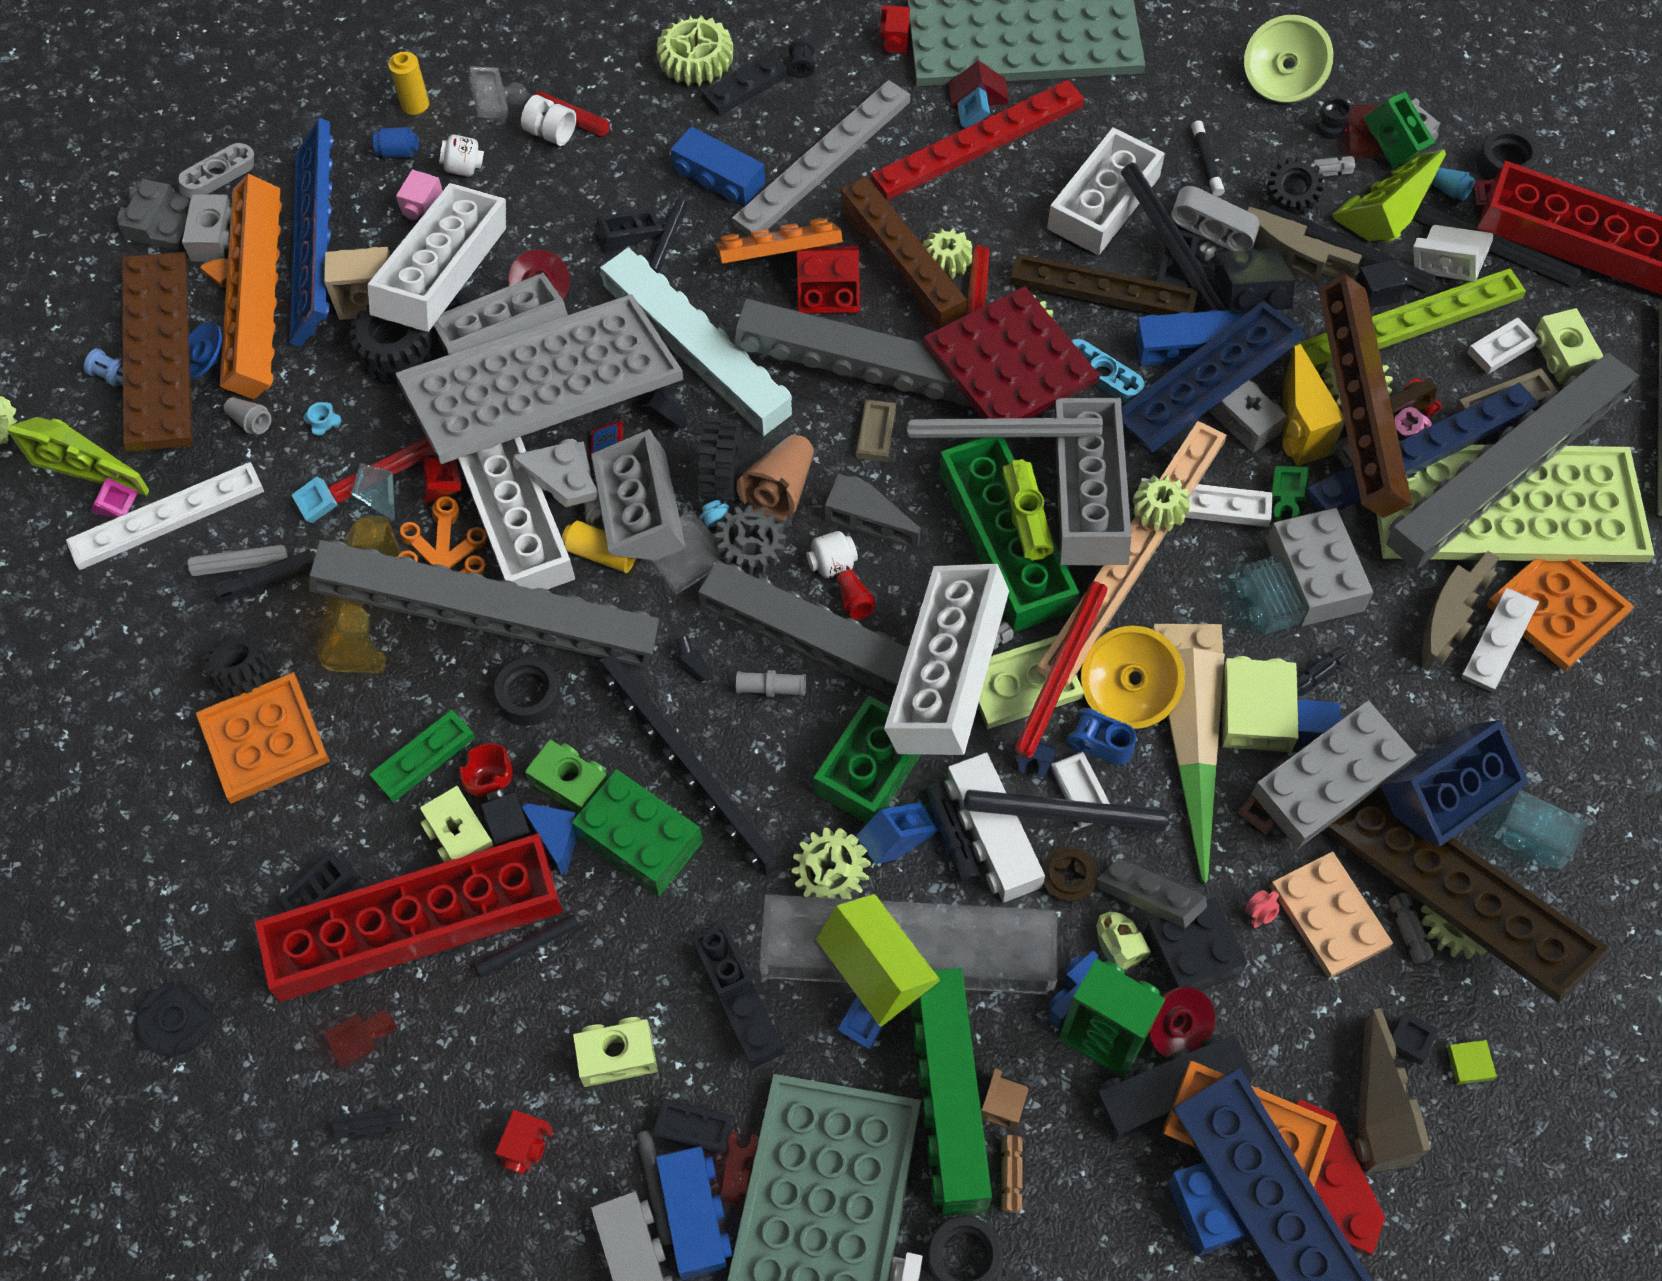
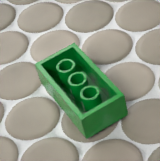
M1096 958L1073 996L1059 1040L1124 1079L1142 1048L1163 1006L1165 998L1159 995V990L1145 981H1139L1138 983L1126 976L1125 971L1111 961L1102 962Z

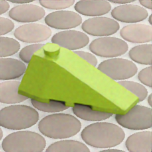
M1445 150L1419 154L1392 172L1393 177L1369 186L1371 192L1363 198H1360V195H1356L1349 199L1332 214L1334 220L1369 242L1378 240L1390 242L1401 236L1400 232L1411 223L1446 155Z
M36 417L12 424L7 429L10 436L33 466L104 484L106 478H110L137 491L138 494L147 496L149 492L139 473L73 430L61 420H47Z

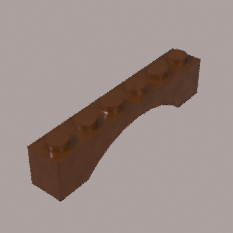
M865 176L841 188V213L858 233L871 238L891 258L909 285L922 314L933 328L938 330L966 316L967 299L868 177Z

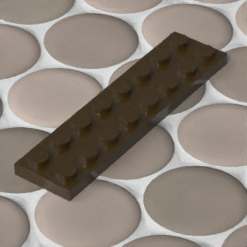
M1381 787L1323 830L1558 1003L1608 953V946L1456 839L1451 838L1443 845L1435 847L1395 818Z

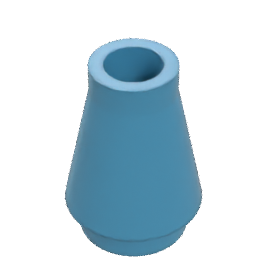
M1439 167L1431 185L1454 201L1458 199L1464 201L1474 186L1475 178L1469 176V172Z

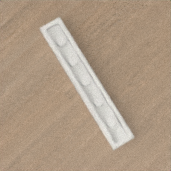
M248 462L66 539L76 566L81 570L265 491L252 463Z

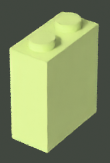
M1238 656L1232 659L1227 658L1224 665L1222 683V747L1292 752L1298 740L1296 663L1285 662L1282 659H1269L1267 661L1251 660L1245 656Z

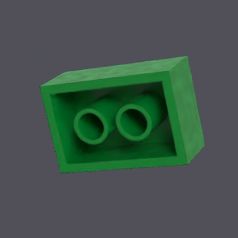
M871 696L867 697L814 776L815 795L866 824L880 809H885L889 806L922 755L897 754L884 729L891 707Z
M617 769L572 821L576 837L658 896L663 893L703 843L701 830L698 825Z

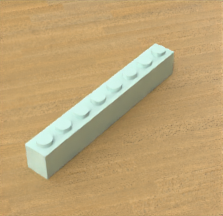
M628 247L600 267L604 287L617 299L632 294L663 342L759 433L765 436L792 415V396L783 385L778 386L764 367L753 363L745 350L735 347L724 330L714 327L709 322L706 314L700 309L696 310L681 291L676 292L663 274H657L650 268L649 263L642 255L637 256Z

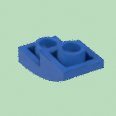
M1094 951L1085 958L1082 955L1077 956L1066 967L1065 970L1068 973L1064 986L1070 992L1068 993L1066 989H1063L1049 1003L1052 1008L1050 1009L1048 1020L1057 1030L1065 1022L1073 996L1095 959H1098V955Z

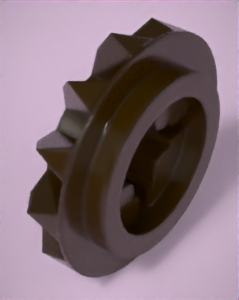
M1058 848L1052 851L1042 864V870L1045 874L1043 884L1048 890L1049 895H1054L1061 902L1075 901L1078 903L1081 899L1090 896L1097 885V865L1088 853L1079 848ZM1073 863L1074 875L1079 877V879H1073L1067 887L1065 886L1064 876L1059 874V872L1065 873L1070 864Z

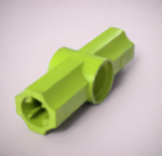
M1023 459L1014 460L1002 469L1012 508V522L1017 527L1024 557L1030 558L1032 561L1044 559L1054 551L1043 509L1044 498L1038 491L1031 462H1026ZM1023 508H1030L1033 511H1025Z

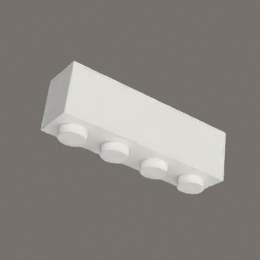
M988 753L949 766L947 780L944 781L945 790L951 801H957L961 810L958 811L959 821L964 831L970 830L973 836L972 848L979 862L984 861L989 871L986 874V878L993 894L999 893L1004 903L1041 889L1045 874L1018 817L1015 815L968 811L964 808V796L969 789L1006 793Z

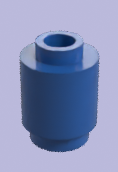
M410 127L381 128L380 131L373 133V147L377 156H383V158L413 157L414 151L419 149L417 133H412Z

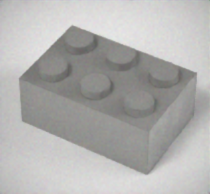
M1337 508L1274 522L1267 545L1301 626L1365 611L1374 592Z

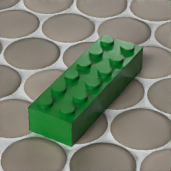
M984 437L941 451L939 473L981 563L998 564L1009 589L1004 613L1013 632H1017L1073 613L1077 606L1079 591L1067 566L1060 563V552L1052 535L1051 539L1054 546L1052 554L1047 555L1044 559L1033 561L1030 558L1024 557L1017 527L1012 522V508L1002 473L1003 467L1014 461V458L1004 437ZM1023 508L1025 511H1033L1030 508Z
M962 968L933 970L941 981L910 1004L911 1018H918V1021L914 1022L915 1032H913L915 1054H922L923 1059H919L920 1092L927 1091V1096L923 1097L924 1129H931L932 1135H928V1144H926L929 1168L936 1167V1174L932 1175L933 1183H931L933 1207L940 1206L942 1217L987 1213L992 1200L963 971Z

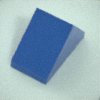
M529 803L522 806V810L535 834L539 833L546 852L560 874H564L568 871L577 839L572 825V821L577 816L576 812Z

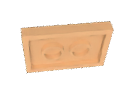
M1334 852L1273 881L1270 885L1272 891H1276L1279 894L1277 899L1328 979L1390 948L1393 944Z

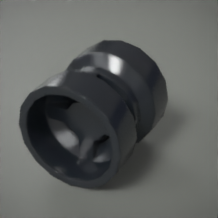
M1330 97L1323 102L1321 115L1318 117L1316 124L1317 132L1322 137L1337 139L1344 134L1352 110L1350 103L1341 97Z

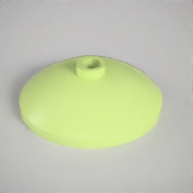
M1283 15L1267 21L1250 38L1244 56L1245 73L1250 85L1259 95L1277 103H1295L1315 94L1328 79L1333 65V47L1328 34L1317 22L1301 15ZM1286 61H1292L1294 66L1291 69H1286L1283 64Z

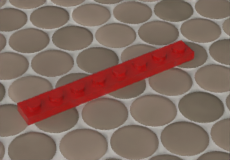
M1066 80L871 173V181L886 201L1083 107L1084 97L1069 80Z

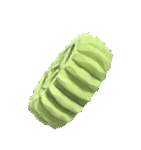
M690 15L688 20L684 21L679 18L677 24L669 23L668 29L662 30L661 37L658 38L656 53L660 67L663 72H666L668 79L675 78L677 84L685 81L688 86L692 82H697L700 86L703 81L711 84L713 77L721 79L722 72H728L729 64H732L734 49L728 30L723 28L722 23L715 24L713 18L706 21L702 15L698 19H693Z

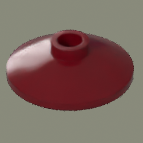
M531 250L523 253L513 262L509 271V286L544 273L564 300L570 287V274L565 263L557 255L545 250Z
M1177 987L1168 991L1162 996L1165 998V1001L1148 1034L1151 1044L1157 1052L1165 1057L1185 1048L1188 1049L1189 1053L1202 1048L1201 1043L1211 1037L1215 1026V1011L1212 1002L1207 995L1193 987Z

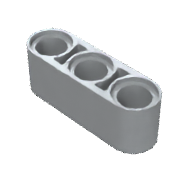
M1186 186L1179 191L1171 213L1173 221L1179 226L1232 251L1251 250L1260 226L1259 219L1254 214L1194 186Z

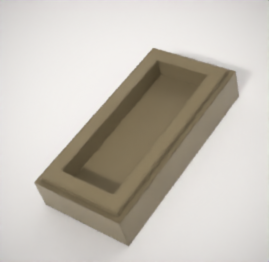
M865 399L856 458L888 462L896 403Z

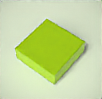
M1487 1040L1452 1044L1447 1047L1456 1085L1491 1081L1497 1077Z

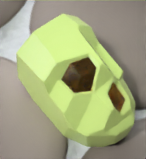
M1107 912L1099 916L1096 925L1099 944L1108 961L1126 970L1148 959L1151 951L1142 933L1138 931L1132 920L1117 912Z

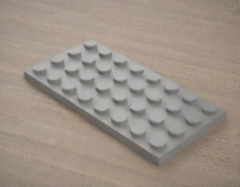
M630 294L396 372V377L440 464L681 381L683 380V372L634 296Z

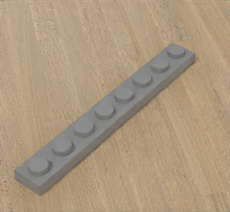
M888 80L733 216V226L747 236H751L750 232L754 230L769 229L910 103V94Z

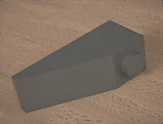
M837 475L825 504V522L918 550L921 531L918 525L870 483L856 476Z

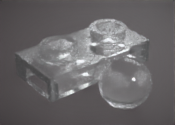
M470 66L468 76L478 117L507 119L509 111L507 101L513 105H519L527 100L528 91L522 83L513 82L507 87H503L499 68Z

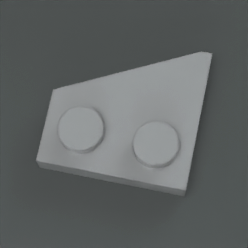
M573 442L514 455V467L518 470L522 467L535 477L534 483L543 490L552 493L553 497L565 507L596 500L598 491Z

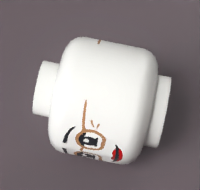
M451 135L447 141L443 140L439 164H444V170L447 173L470 177L474 174L475 168L481 169L484 151L478 150L476 139Z
M840 531L814 538L811 543V551L806 553L811 570H818L819 574L824 578H831L843 571L852 570L854 561L858 560L852 538L845 536Z

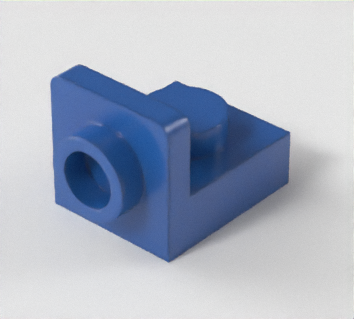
M856 995L838 1030L870 1049L873 1047L884 1025L881 1027L878 1025Z

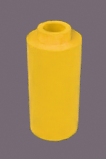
M410 52L396 53L390 58L388 65L401 108L407 114H420L428 108L429 98L418 59Z
M577 520L572 525H567L563 532L562 541L567 552L624 573H628L635 563L636 558L611 555L608 550L605 530Z

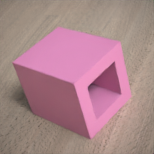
M412 169L396 195L403 216L410 220H420L443 192L439 177Z

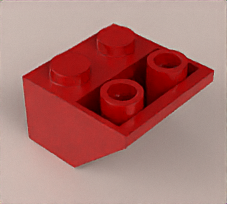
M825 246L797 250L798 312H860L858 246Z

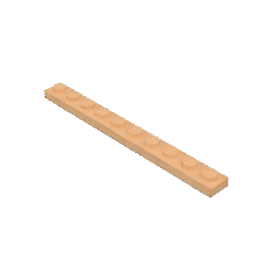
M1197 421L1159 480H1163L1167 474L1172 483L1180 480L1182 484L1181 489H1188L1190 497L1224 444L1227 435ZM1135 517L1131 522L1132 538L1129 565H1103L1094 581L1107 586V594L1064 686L1065 688H1068L1092 645L1100 638L1168 530L1164 526H1160L1159 530L1155 532L1154 525L1149 524L1143 527L1141 523L1142 518ZM1083 598L1038 665L1037 673L1045 677L1048 676Z

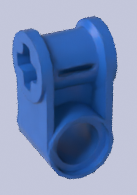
M1082 708L1077 714L1079 721L1074 731L1069 733L1066 738L1068 745L1079 752L1093 755L1115 765H1123L1129 762L1133 757L1136 742V732L1132 726L1104 716L1093 709ZM1120 740L1125 742L1127 746L1117 747L1112 742Z

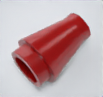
M846 570L840 573L837 577L845 614L855 620L864 619L871 615L875 609L874 596L858 579L853 570Z

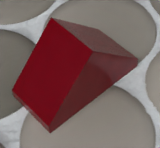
M979 60L948 83L951 109L958 108L957 102L977 87L986 91L989 106L1009 104L1005 78Z

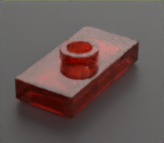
M1350 104L1352 110L1346 126L1348 156L1378 157L1380 145L1370 132L1363 118L1376 109V105Z

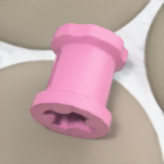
M1412 407L1402 409L1395 417L1396 430L1406 438L1432 426L1429 418Z

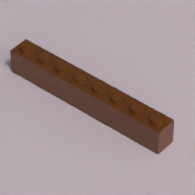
M1343 274L1318 288L1361 504L1382 518H1385L1413 504L1367 292L1364 287L1347 274Z

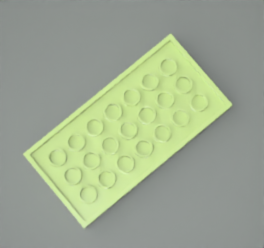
M1470 445L1407 477L1413 505L1385 518L1377 514L1383 559H1402L1386 545L1391 534L1389 527L1393 521L1402 514L1405 517L1410 514L1413 506L1422 497L1425 496L1427 499L1431 497L1436 487L1444 479L1449 481L1453 479L1458 469L1465 462H1474L1486 445ZM1566 446L1430 559L1481 560L1485 553L1490 551L1499 557V560L1533 561L1534 559H1545L1544 561H1568V559H1577L1583 562H1650L1654 557V551L1630 447Z

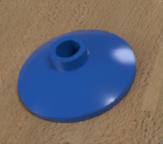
M213 322L201 324L190 335L191 380L201 377L219 360L222 331Z

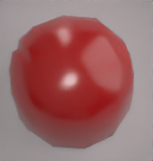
M484 743L470 749L466 766L459 767L462 786L466 792L477 797H487L486 793L506 787L513 777V769L506 748L497 743Z

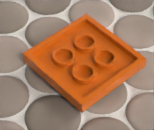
M1534 559L1493 595L1486 605L1495 611L1506 588L1539 601L1522 636L1566 672L1632 611L1634 606L1577 559H1568V561Z
M294 672L254 688L250 693L244 692L241 696L232 697L196 712L224 792L231 804L330 762Z

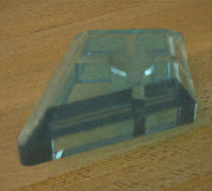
M360 463L351 494L381 515L394 521L393 472Z

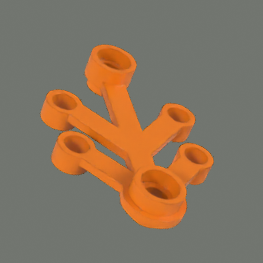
M447 496L437 499L432 507V517L438 523L436 550L420 535V528L416 523L407 522L400 528V539L403 543L411 545L431 566L439 564L448 568L457 564L474 550L482 549L486 545L487 534L484 529L473 527L467 532V539L449 551L451 525L458 519L459 506L454 499ZM447 506V507H450L451 509H450V510H442L440 507ZM406 531H414L416 534L414 536H407L404 533ZM473 536H480L482 540L474 541L471 538ZM403 551L398 555V557H410L418 562L417 555L412 551ZM470 556L465 561V568L460 572H474L483 575L485 562L479 556ZM472 564H477L480 566V568L477 570H473L469 566Z

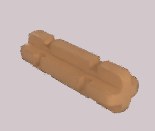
M1005 1135L1001 1140V1153L1004 1154L1001 1159V1190L1004 1191L1001 1196V1210L1007 1213H1018L1022 1209V1194H1019V1191H1022V1157H1020V1154L1023 1151V1139L1017 1135Z

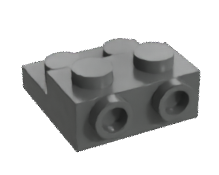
M142 179L138 187L133 186L129 194L130 203L127 209H121L117 215V223L125 239L182 251L184 247L182 240L191 199L184 197L182 194L174 193L170 184Z

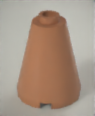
M790 435L746 469L737 481V492L740 500L744 504L748 501L755 508L753 512H758L763 507L765 508V516L768 517L771 514H775L776 522L785 521L788 516H792L797 509L814 455V449L809 440L803 436Z

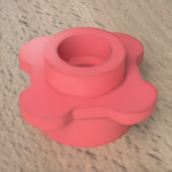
M1265 890L1259 891L1247 903L1245 911L1253 918L1251 925L1254 928L1259 927L1262 922L1264 924L1271 922L1279 912V904L1277 903L1279 894L1276 891L1270 894Z

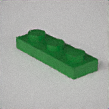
M450 710L369 775L394 803L475 739L474 733L453 710Z

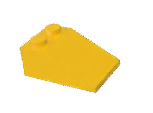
M1301 344L1294 347L1282 382V410L1287 415L1283 425V448L1288 456H1292L1297 466L1331 455L1330 449L1337 443L1345 423L1343 413Z

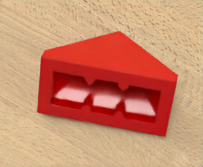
M423 457V505L461 490L456 459L440 464L437 457Z

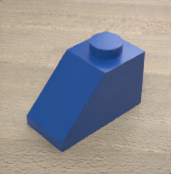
M918 802L880 809L855 837L867 849L865 854L875 864L898 859L937 834L939 828L923 804Z

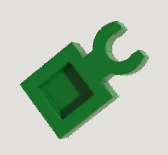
M1275 466L1272 498L1273 501H1280L1274 508V516L1277 522L1281 521L1282 513L1287 510L1293 512L1292 518L1301 516L1296 502H1306L1310 473L1308 467Z

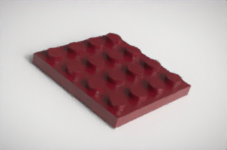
M1026 286L923 338L922 345L982 419L1031 418L1056 405L1057 399L1069 398L1098 383L1100 377L1096 369Z

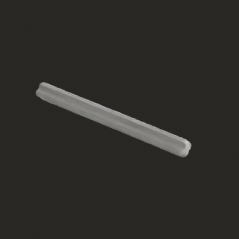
M1101 418L912 419L908 422L907 432L910 438L1094 437L1102 435L1103 421Z

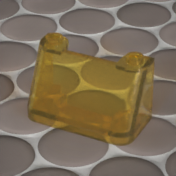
M365 516L358 519L352 525L343 542L350 547L363 550L367 548L375 549L384 555L397 558L401 553L399 544L386 516ZM332 596L326 597L317 645V657L322 666L327 670L336 672L384 673L386 657L383 652L376 651L368 634L370 619L362 608L363 603Z

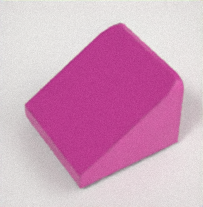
M106 478L90 511L99 515L118 518L128 513L138 492L110 478Z

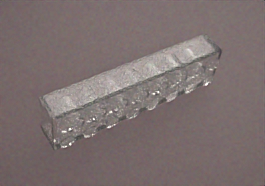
M765 895L759 964L761 978L847 983L816 938L836 905L856 899ZM881 901L932 970L962 968L965 990L1053 995L1057 982V910Z

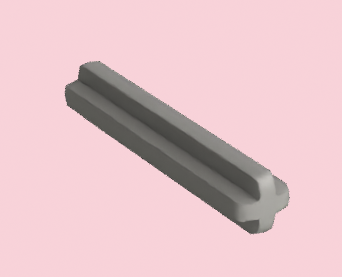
M275 545L195 556L188 559V570L192 576L258 568L288 557L284 545Z

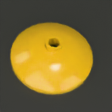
M1124 626L1105 633L1092 645L1082 665L1081 685L1084 696L1093 710L1122 723H1127L1133 729H1141L1159 723L1176 708L1185 687V668L1178 650L1164 635L1147 627ZM1134 672H1139L1142 676L1141 682L1137 685H1133L1130 681V676Z

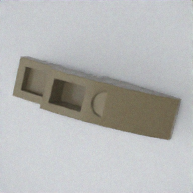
M1249 206L1247 211L1254 214L1260 222L1254 242L1260 250L1278 249L1290 270L1319 282L1322 273L1335 278L1343 274H1347L1352 279L1354 278L1362 255L1322 242L1319 239L1305 236L1307 226Z
M1490 551L1485 553L1471 572L1458 565L1437 598L1427 620L1423 636L1422 668L1426 671H1429L1436 661L1442 665L1454 649L1450 646L1453 640L1457 639L1461 642L1471 629L1472 625L1468 623V620L1474 612L1471 607L1479 597L1476 590L1480 586L1486 589L1497 575L1493 568L1499 557Z

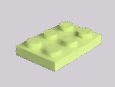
M1057 636L991 656L978 703V709L987 729L1030 715L1047 678L1037 673L1038 665ZM1075 675L1068 688L1064 687L1055 707L1083 699L1084 691L1077 675Z

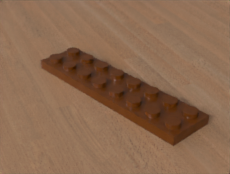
M186 253L122 257L123 444L125 450L130 452L193 446L188 263Z

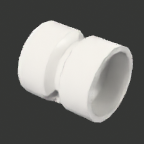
M534 95L528 100L521 117V126L524 131L538 137L543 136L545 140L559 146L565 145L569 141L576 125V113L574 110L560 104L554 105L553 101L539 95Z

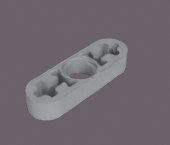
M235 143L182 171L178 178L180 193L191 199L192 194L207 195L249 172L254 167L253 149L246 144ZM221 168L225 172L222 174H212L209 170Z

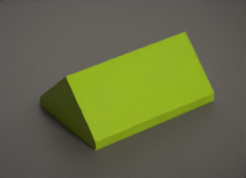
M875 894L836 905L816 938L817 942L880 1027L941 981Z

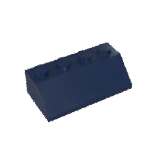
M1501 720L1466 726L1380 784L1394 817L1436 847L1446 843L1529 782Z

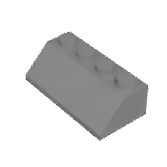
M541 273L443 312L432 327L447 356L567 316L568 314L563 299L546 275Z
M650 429L592 453L608 550L611 555L658 560L685 549L666 452Z

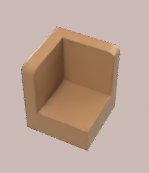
M995 1068L982 1108V1120L1016 1132L1027 1097L1028 1087L1001 1078L1002 1070Z

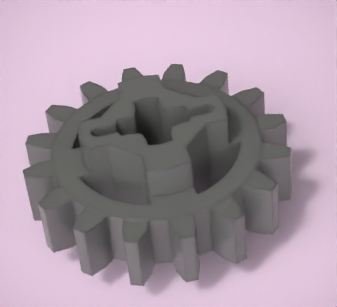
M748 505L746 512H742L739 507H735L734 516L726 512L723 522L717 523L714 544L718 545L716 553L718 556L725 555L724 563L727 565L733 562L741 569L742 567H747L748 574H752L755 567H758L763 573L766 571L767 563L774 567L777 564L778 557L783 556L786 535L782 534L783 523L775 524L776 515L765 516V508L763 507L758 512H753L752 505ZM729 534L732 535V539H731V540L734 541V543H733L732 545H731V543H730V541H729ZM767 535L770 536L772 543L771 546L768 544L769 539L766 537Z

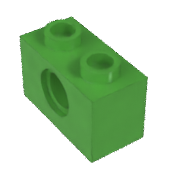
M549 740L525 771L530 786L570 811L576 812L578 815L608 780L607 771L593 760H590L588 763L578 757V752L568 744L562 743L560 746L554 741ZM569 773L578 774L572 781L562 780Z

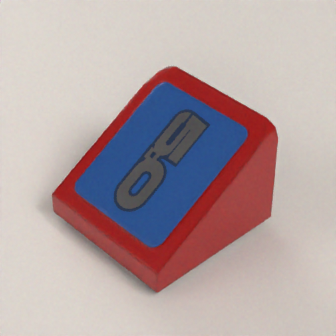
M622 421L613 422L592 430L591 454L624 440Z

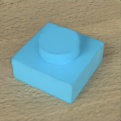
M315 477L292 494L305 520L310 523H314L338 505L324 480L319 477Z

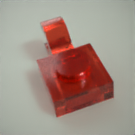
M384 1010L366 1022L357 1014L324 1034L339 1065L345 1068L377 1049L373 1039L386 1036L398 1027L393 1017Z
M732 1131L729 1136L730 1152L727 1157L721 1192L723 1202L739 1204L740 1193L747 1194L750 1170H744V1163L746 1159L753 1156L757 1151L758 1140L756 1134L751 1135V1142L746 1148H740L736 1145L737 1132Z

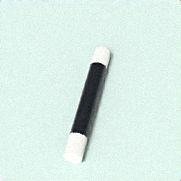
M1195 121L1191 124V128L1213 195L1220 196L1225 190L1202 121Z

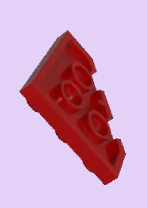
M1299 1099L1296 1105L1337 1121L1314 1188L1352 1249L1370 1257L1374 1253L1385 1216L1336 1115Z

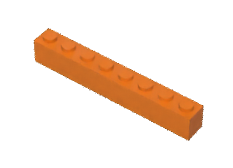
M247 174L233 188L220 387L254 400L264 390H268L273 381L271 361L275 350L272 347V341L276 329V324L273 321L274 310L277 305V298L275 297V286L278 281L276 264L280 254L277 245L281 231L279 214L282 209V202H280L279 187L251 174Z

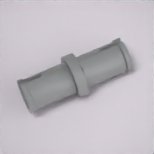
M768 670L767 673H745L738 671L736 675V692L766 693L767 697H774L775 694L804 696L806 693V674H776L775 670Z

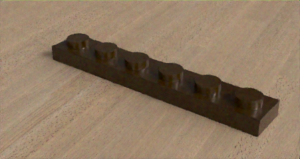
M1017 253L1010 279V285L1026 286L1034 290L1156 315H1172L1181 312L1193 313L1198 293L1196 289Z

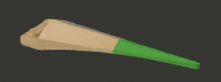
M1154 624L1152 629L1164 635L1176 647L1185 668V687L1182 697L1176 708L1167 718L1182 782L1200 881L1204 885L1208 880L1225 656L1223 654L1222 624Z

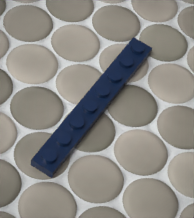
M1519 382L1400 441L1406 476L1408 477L1520 421L1531 409L1537 411L1540 406L1539 402ZM1354 465L1308 487L1306 495L1320 512L1334 508L1340 511L1361 500Z

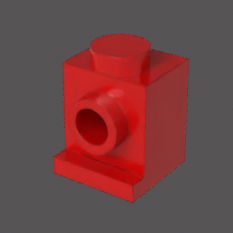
M882 5L879 39L884 40V52L907 53L910 7Z
M513 1110L495 1152L501 1162H504L502 1168L520 1176L524 1175L525 1170L529 1172L533 1162L538 1163L543 1155L546 1145L543 1137L551 1138L554 1133L549 1122Z

